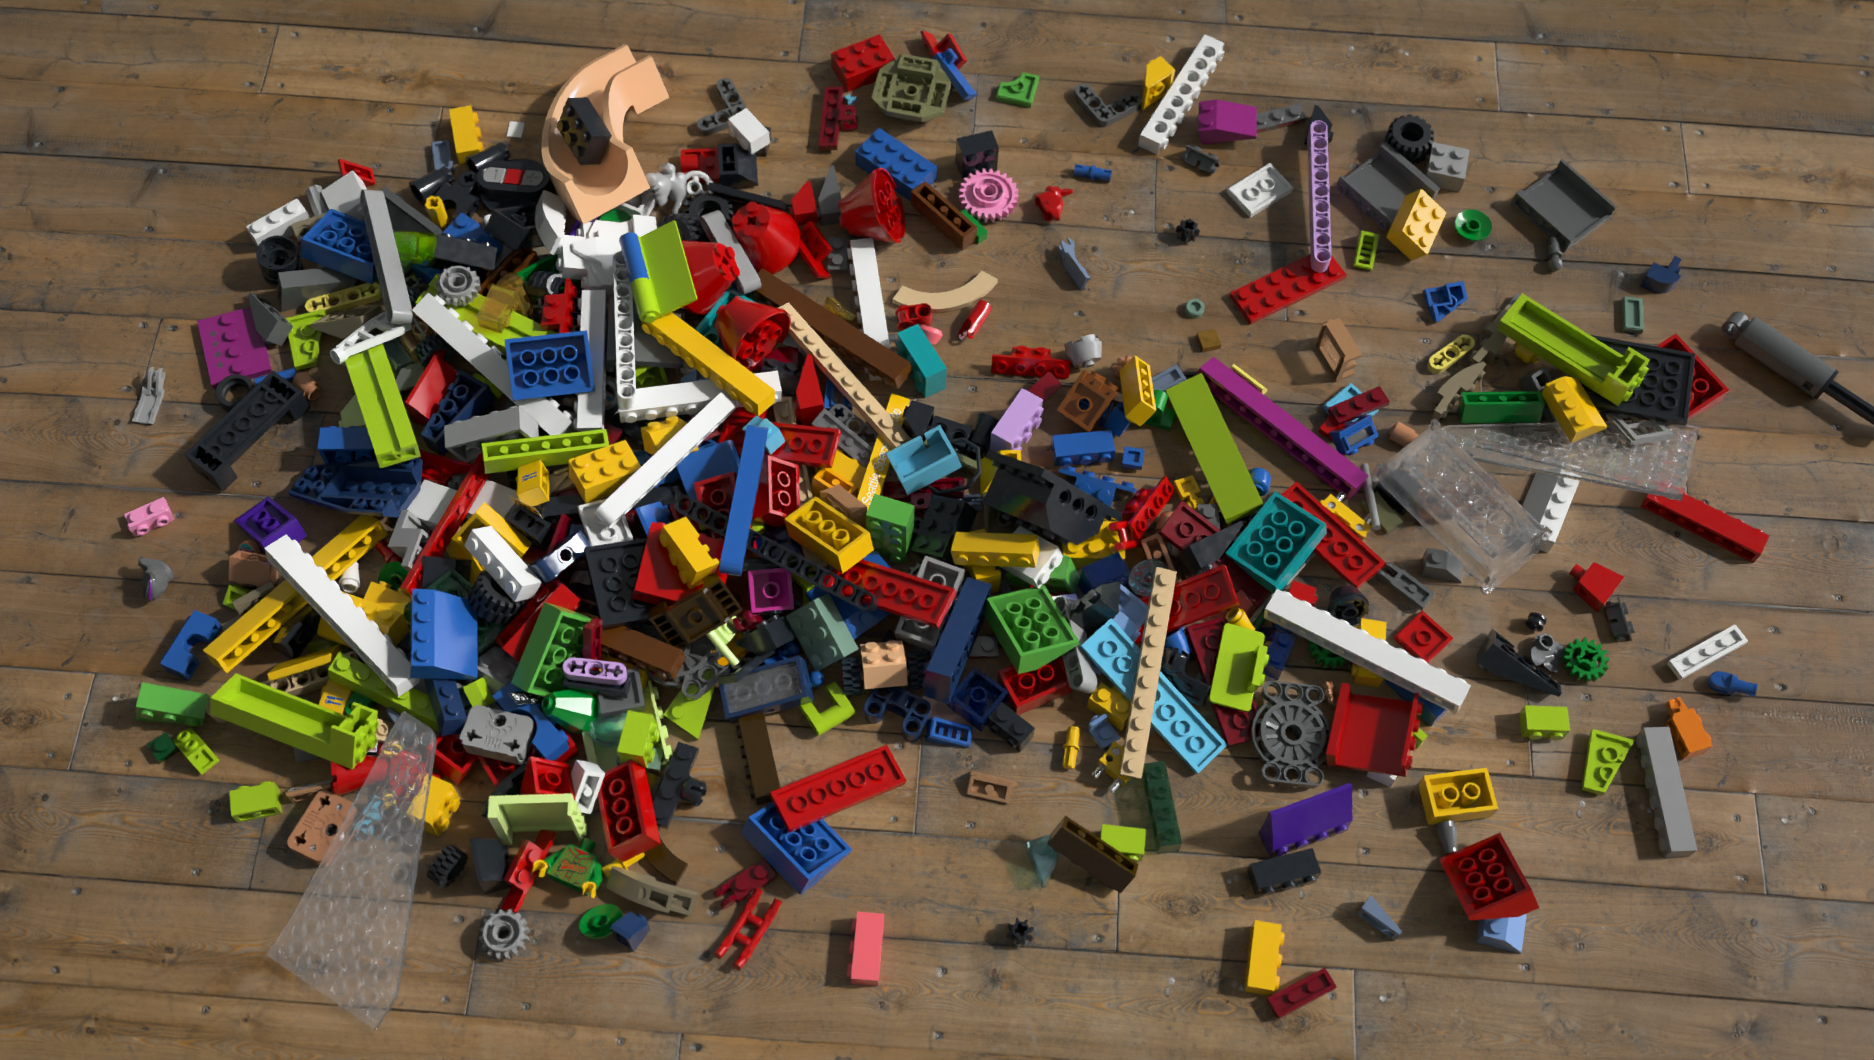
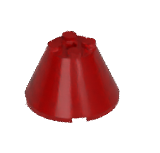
M884 168L875 169L843 199L838 200L842 215L839 221L842 228L846 227L850 235L896 244L900 243V239L905 236V215L901 198L897 199L894 188L897 187L890 174Z
M749 202L732 217L731 230L756 273L763 268L774 275L785 269L796 257L800 248V230L795 220L786 212L760 205L756 202Z
M681 240L698 299L683 307L694 315H704L711 311L735 278L740 275V270L734 258L735 252L732 247H726L721 243Z
M736 296L726 306L722 305L716 311L718 316L714 324L724 352L750 372L758 369V364L763 358L768 357L773 352L772 350L778 342L783 343L791 326V316L783 309L741 299L739 296Z

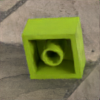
M627 711L617 749L621 763L632 759L645 769H648L649 763H653L655 750L652 749L654 742L657 743L660 736V730H658V723H656L654 715Z

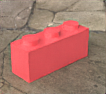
M857 912V919H852L851 932H855V941L850 940L849 954H853V962L848 963L847 977H851V984L878 986L884 914Z

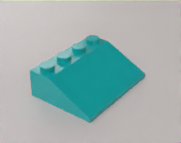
M1275 491L1225 554L1261 586L1274 594L1276 589L1282 591L1327 534L1326 523Z

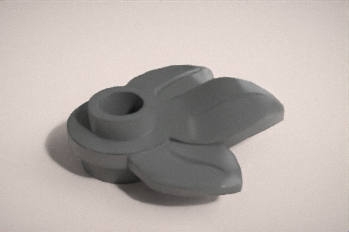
M1546 633L1539 634L1534 638V647L1530 650L1531 661L1534 666L1542 664L1547 671L1557 673L1559 670V659L1564 657L1562 653L1565 648L1562 644L1555 642L1551 635Z

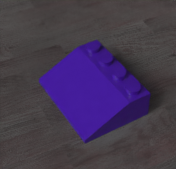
M1351 783L1269 812L1259 831L1269 856L1275 854L1282 856L1288 853L1291 848L1301 849L1309 845L1310 841L1316 840L1320 842L1334 832L1337 835L1346 832L1353 821Z

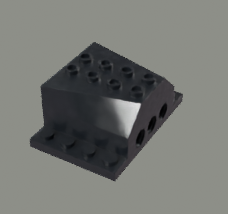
M990 450L988 451L986 458L993 462L992 466L998 469L982 504L1003 514L1002 519L1011 523L1014 520L1015 526L1028 528L1029 531L1037 535L1042 534V536L1051 540L1056 538V541L1064 545L1068 543L1078 545L1098 534L1104 520L1108 522L1111 519L1120 521L1122 513L1050 471Z

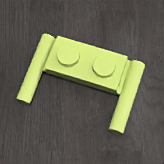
M736 616L730 618L726 624L706 634L732 667L737 665L739 661L725 644L738 631L732 622V619L736 618Z

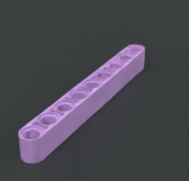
M1318 120L1314 121L1310 126L1307 147L1311 268L1315 272L1321 273L1327 270L1331 260L1327 125L1323 121Z

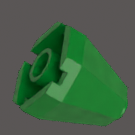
M574 690L548 693L542 700V710L547 717L569 732L579 734L588 732L592 727L588 726L590 722H595L597 719L599 699L588 692Z

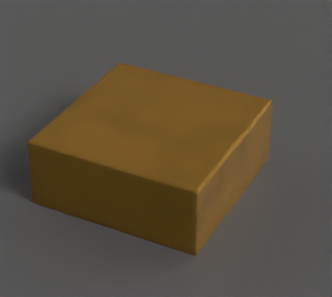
M1216 328L1197 332L1196 338L1202 352L1221 348L1222 344Z

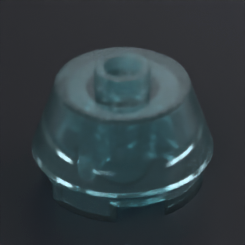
M599 706L597 719L595 722L591 721L588 725L592 726L588 731L591 739L603 747L618 746L627 713L602 717Z

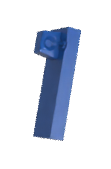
M947 49L943 53H936L932 57V59L939 62L941 69L964 100H971L977 95L954 65L957 56L952 49Z

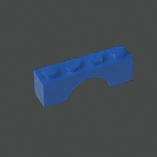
M511 682L492 696L496 705L503 711L530 717L537 724V732L532 741L535 750L543 759L555 761L570 749L567 743L569 738L562 729L557 731L554 727L556 723L546 715L544 716L540 711L542 707L539 703L518 705L508 692L524 690Z

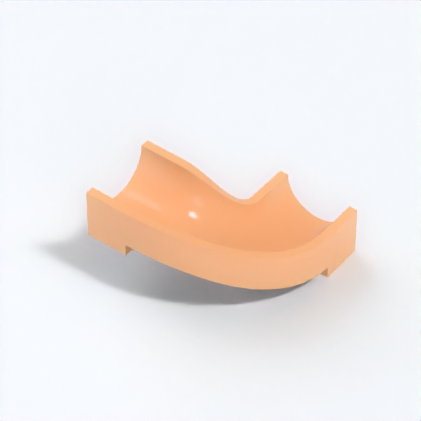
M626 44L591 61L574 73L557 93L544 123L541 144L544 165L570 215L583 224L650 189L633 148L623 142L624 116L627 110L639 114L668 99L669 95L652 56H647L636 62ZM568 97H588L612 135L600 165H580L557 129V122L560 119L563 106Z

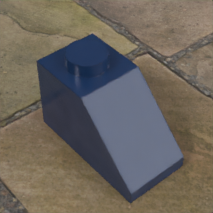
M632 912L627 913L611 926L616 940L633 952L649 933L650 928L647 924L648 920L639 913L634 915Z

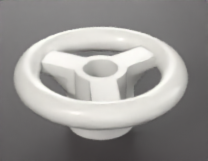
M691 171L685 174L687 179L693 177V180L687 183L686 195L682 201L684 205L687 206L688 202H690L687 200L688 197L697 196L700 193L702 195L706 194L702 190L699 177L703 178L708 185L709 182L713 183L712 179L704 172ZM694 186H698V190L696 192L692 191V188Z

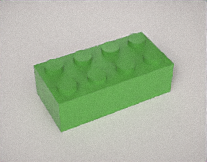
M874 494L866 514V530L870 532L873 548L880 556L888 558L895 563L902 562L906 564L913 544L914 505Z

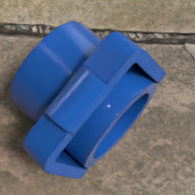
M1184 627L1166 633L1164 650L1168 647L1179 648L1178 653L1180 654L1182 650L1188 654L1192 651L1184 634Z

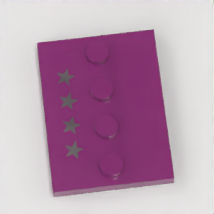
M251 307L197 321L213 389L217 388L221 380L230 375L241 374L252 379L272 372L266 342L262 340V336L256 331Z

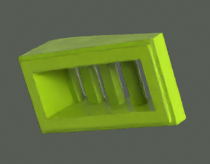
M1360 231L1353 267L1372 271L1379 234ZM1363 241L1370 242L1372 245L1364 244ZM1361 248H1368L1371 251L1362 250ZM1360 253L1370 255V258L1360 256ZM1359 260L1368 261L1369 265L1359 263Z

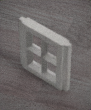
M1612 412L1606 415L1611 424L1633 446L1669 440V438L1674 436L1673 432L1660 421L1646 419V422H1640L1636 417ZM1630 418L1634 424L1627 425L1623 419ZM1646 427H1653L1657 432L1650 433ZM1639 429L1643 435H1636L1633 430Z

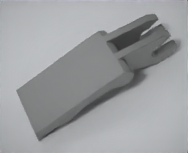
M150 367L147 386L142 387L141 398L135 409L132 422L154 424L165 393L163 389L165 372H162L163 368L155 371V367Z

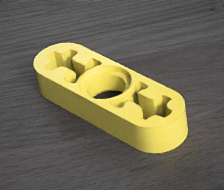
M1469 335L1459 336L1430 357L1427 364L1428 370L1433 374H1441L1472 351L1475 345L1474 339ZM1465 343L1468 344V346H1467V345H1464V346L1461 348V350L1459 349L1460 346H1461V344H1465ZM1452 351L1456 354V357L1450 358L1446 355V352ZM1441 359L1443 360V361L1441 362V365H1440V366H1439V365H1436V366L1434 365V363H1435V364L1439 363V362L1441 361Z

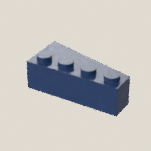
M460 369L456 373L457 378L454 383L449 385V392L446 397L439 402V409L431 416L421 433L428 448L442 456L448 452L445 448L444 426L455 421H464L474 416H481L495 400L489 385Z

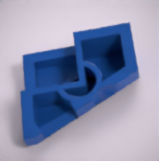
M1464 281L1448 283L1444 286L1428 288L1422 291L1429 313L1435 323L1441 321L1468 300Z

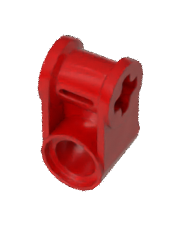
M927 303L902 305L895 309V315L898 317L897 328L900 331L916 324L927 326L932 324V308Z

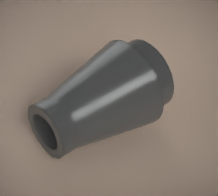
M1454 821L1436 823L1437 829L1435 831L1444 849V854L1458 851L1457 826L1454 825Z

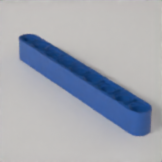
M747 425L720 561L719 573L735 576H741L767 441L768 428Z

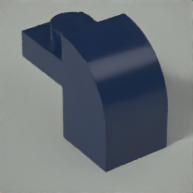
M1674 256L1668 268L1653 262L1640 286L1653 293L1664 294L1670 292L1681 278V275L1678 274L1681 267L1678 265L1682 259Z

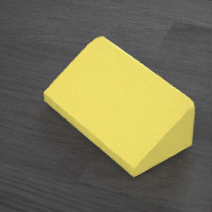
M1235 364L1232 365L1231 370L1263 395L1267 392V388Z

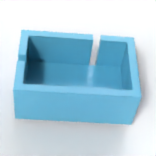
M940 425L924 433L929 448L926 449L921 436H918L886 453L907 495L962 467L956 452Z

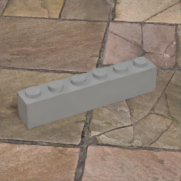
M1643 728L1636 737V745L1640 748V763L1646 774L1645 785L1649 789V804L1655 815L1654 826L1659 833V849L1663 852L1664 858L1690 857L1697 851V846L1670 728Z

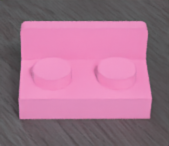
M164 497L124 514L128 522L127 526L134 537L147 534L150 530L165 526L175 520Z

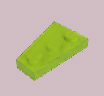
M324 309L286 318L293 325L288 336L294 366L297 371L317 366L323 332L311 328L310 324L326 315Z
M706 671L702 675L704 680H710L714 677V673L711 671ZM694 685L689 686L686 693L693 695L698 691V687ZM715 685L696 701L687 700L681 689L663 715L699 739Z
M1592 729L1589 735L1581 790L1603 796L1635 740Z

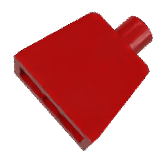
M1593 562L1587 571L1578 564H1575L1569 572L1570 575L1579 580L1573 591L1597 613L1624 579V576L1596 562Z

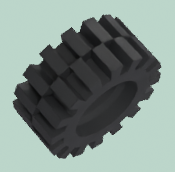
M453 844L448 845L442 849L441 853L437 854L436 859H433V864L428 868L430 870L427 871V877L441 888L448 887L460 875V871H463L465 868L464 865L467 864L466 860L468 859L467 854Z

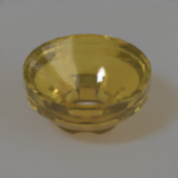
M830 296L826 297L824 305L827 310L846 322H852L857 315L845 305Z

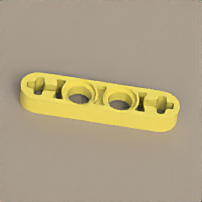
M374 282L373 285L365 283L311 298L306 302L305 308L308 313L324 309L327 315L330 312L347 310L376 302L381 299L382 293L378 283ZM350 295H359L356 300H349ZM334 299L340 300L335 306L329 305Z

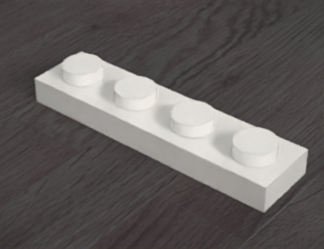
M1733 625L1671 659L1667 665L1676 677L1682 680L1745 645L1748 640L1739 628Z

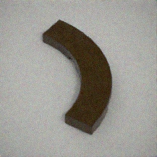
M646 771L653 804L662 783V778ZM660 837L661 844L645 851L644 855L661 875L677 885L688 864L675 856Z

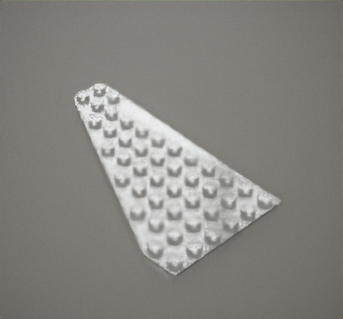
M1604 421L1607 425L1606 429L1573 443H1570L1558 422L1449 425L1439 430L1432 452L1458 457L1461 460H1474L1681 501L1700 427L1663 422L1673 432L1674 436L1672 438L1633 446L1627 442L1610 421ZM1624 421L1627 425L1634 424L1632 421ZM1646 427L1650 433L1657 432L1653 427ZM1639 429L1633 430L1636 435H1643Z
M405 711L402 712L390 730L380 749L381 753L291 919L267 953V956L372 1029H378L398 998L436 750V736L433 730Z

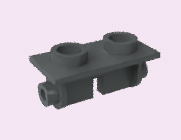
M1186 145L1187 153L1184 152L1181 156V159L1184 160L1183 162L1196 167L1198 161L1201 162L1198 169L1208 174H1215L1217 170L1215 165L1220 167V160H1218L1216 155L1212 153L1206 154L1195 145Z
M1618 596V602L1608 601L1604 607L1609 621H1618L1610 624L1613 637L1617 639V642L1624 641L1627 636H1629L1630 641H1633L1631 634L1635 633L1632 622H1627L1625 615L1629 614L1626 603H1621Z

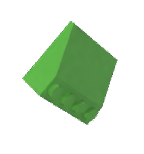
M1042 585L1039 589L1032 587L990 597L986 600L984 616L1018 674L1037 670L1079 645V640L1045 585Z
M544 602L511 683L528 693L541 696L567 690L562 687L565 676L563 664L572 657L583 658L581 653L584 642L582 630L585 624H588L593 618Z

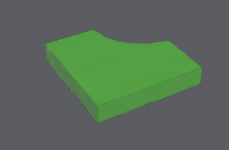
M1022 72L1020 77L1012 82H1000L996 100L1031 108L1040 76Z

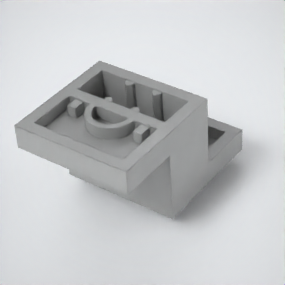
M401 510L388 547L403 559L401 566L410 572L430 538L431 530L409 510Z

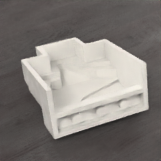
M633 215L631 220L622 223L600 220L582 223L580 229L578 228L576 231V236H563L564 241L561 249H556L555 254H558L556 269L559 270L560 274L564 275V279L581 280V288L584 290H606L607 298L609 299V296H614L613 256L616 252L621 251L620 236L632 232L641 237L657 229L656 217Z

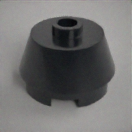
M1340 586L1330 594L1328 613L1331 616L1343 619L1353 626L1359 624L1365 614L1368 615L1369 601L1355 586Z

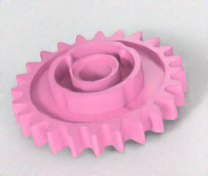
M983 169L982 173L976 170L975 175L970 173L969 179L964 178V183L960 184L959 202H961V208H965L973 217L977 216V221H980L981 218L984 219L985 223L988 219H991L994 223L995 218L1002 221V216L1008 218V213L1013 214L1014 208L1017 207L1019 195L1016 183H1012V177L1006 178V173L1000 175V170L996 173L993 172V169H990L989 172Z

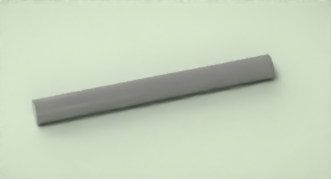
M1363 463L1360 466L1361 470L1369 475L1364 483L1372 529L1379 530L1381 526L1369 466L1367 463Z

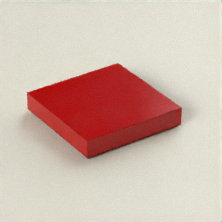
M1422 610L1393 639L1413 657L1421 658L1428 664L1453 640V637Z

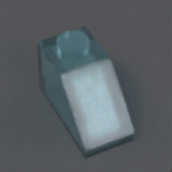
M1051 834L1028 841L1026 847L1041 888L1047 886L1060 857V853L1055 852L1047 845Z

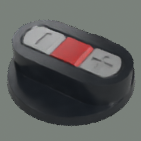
M530 159L491 161L483 165L477 173L480 199L485 209L492 213L493 209L528 204L537 205L543 190L552 194L555 191V186L546 167Z

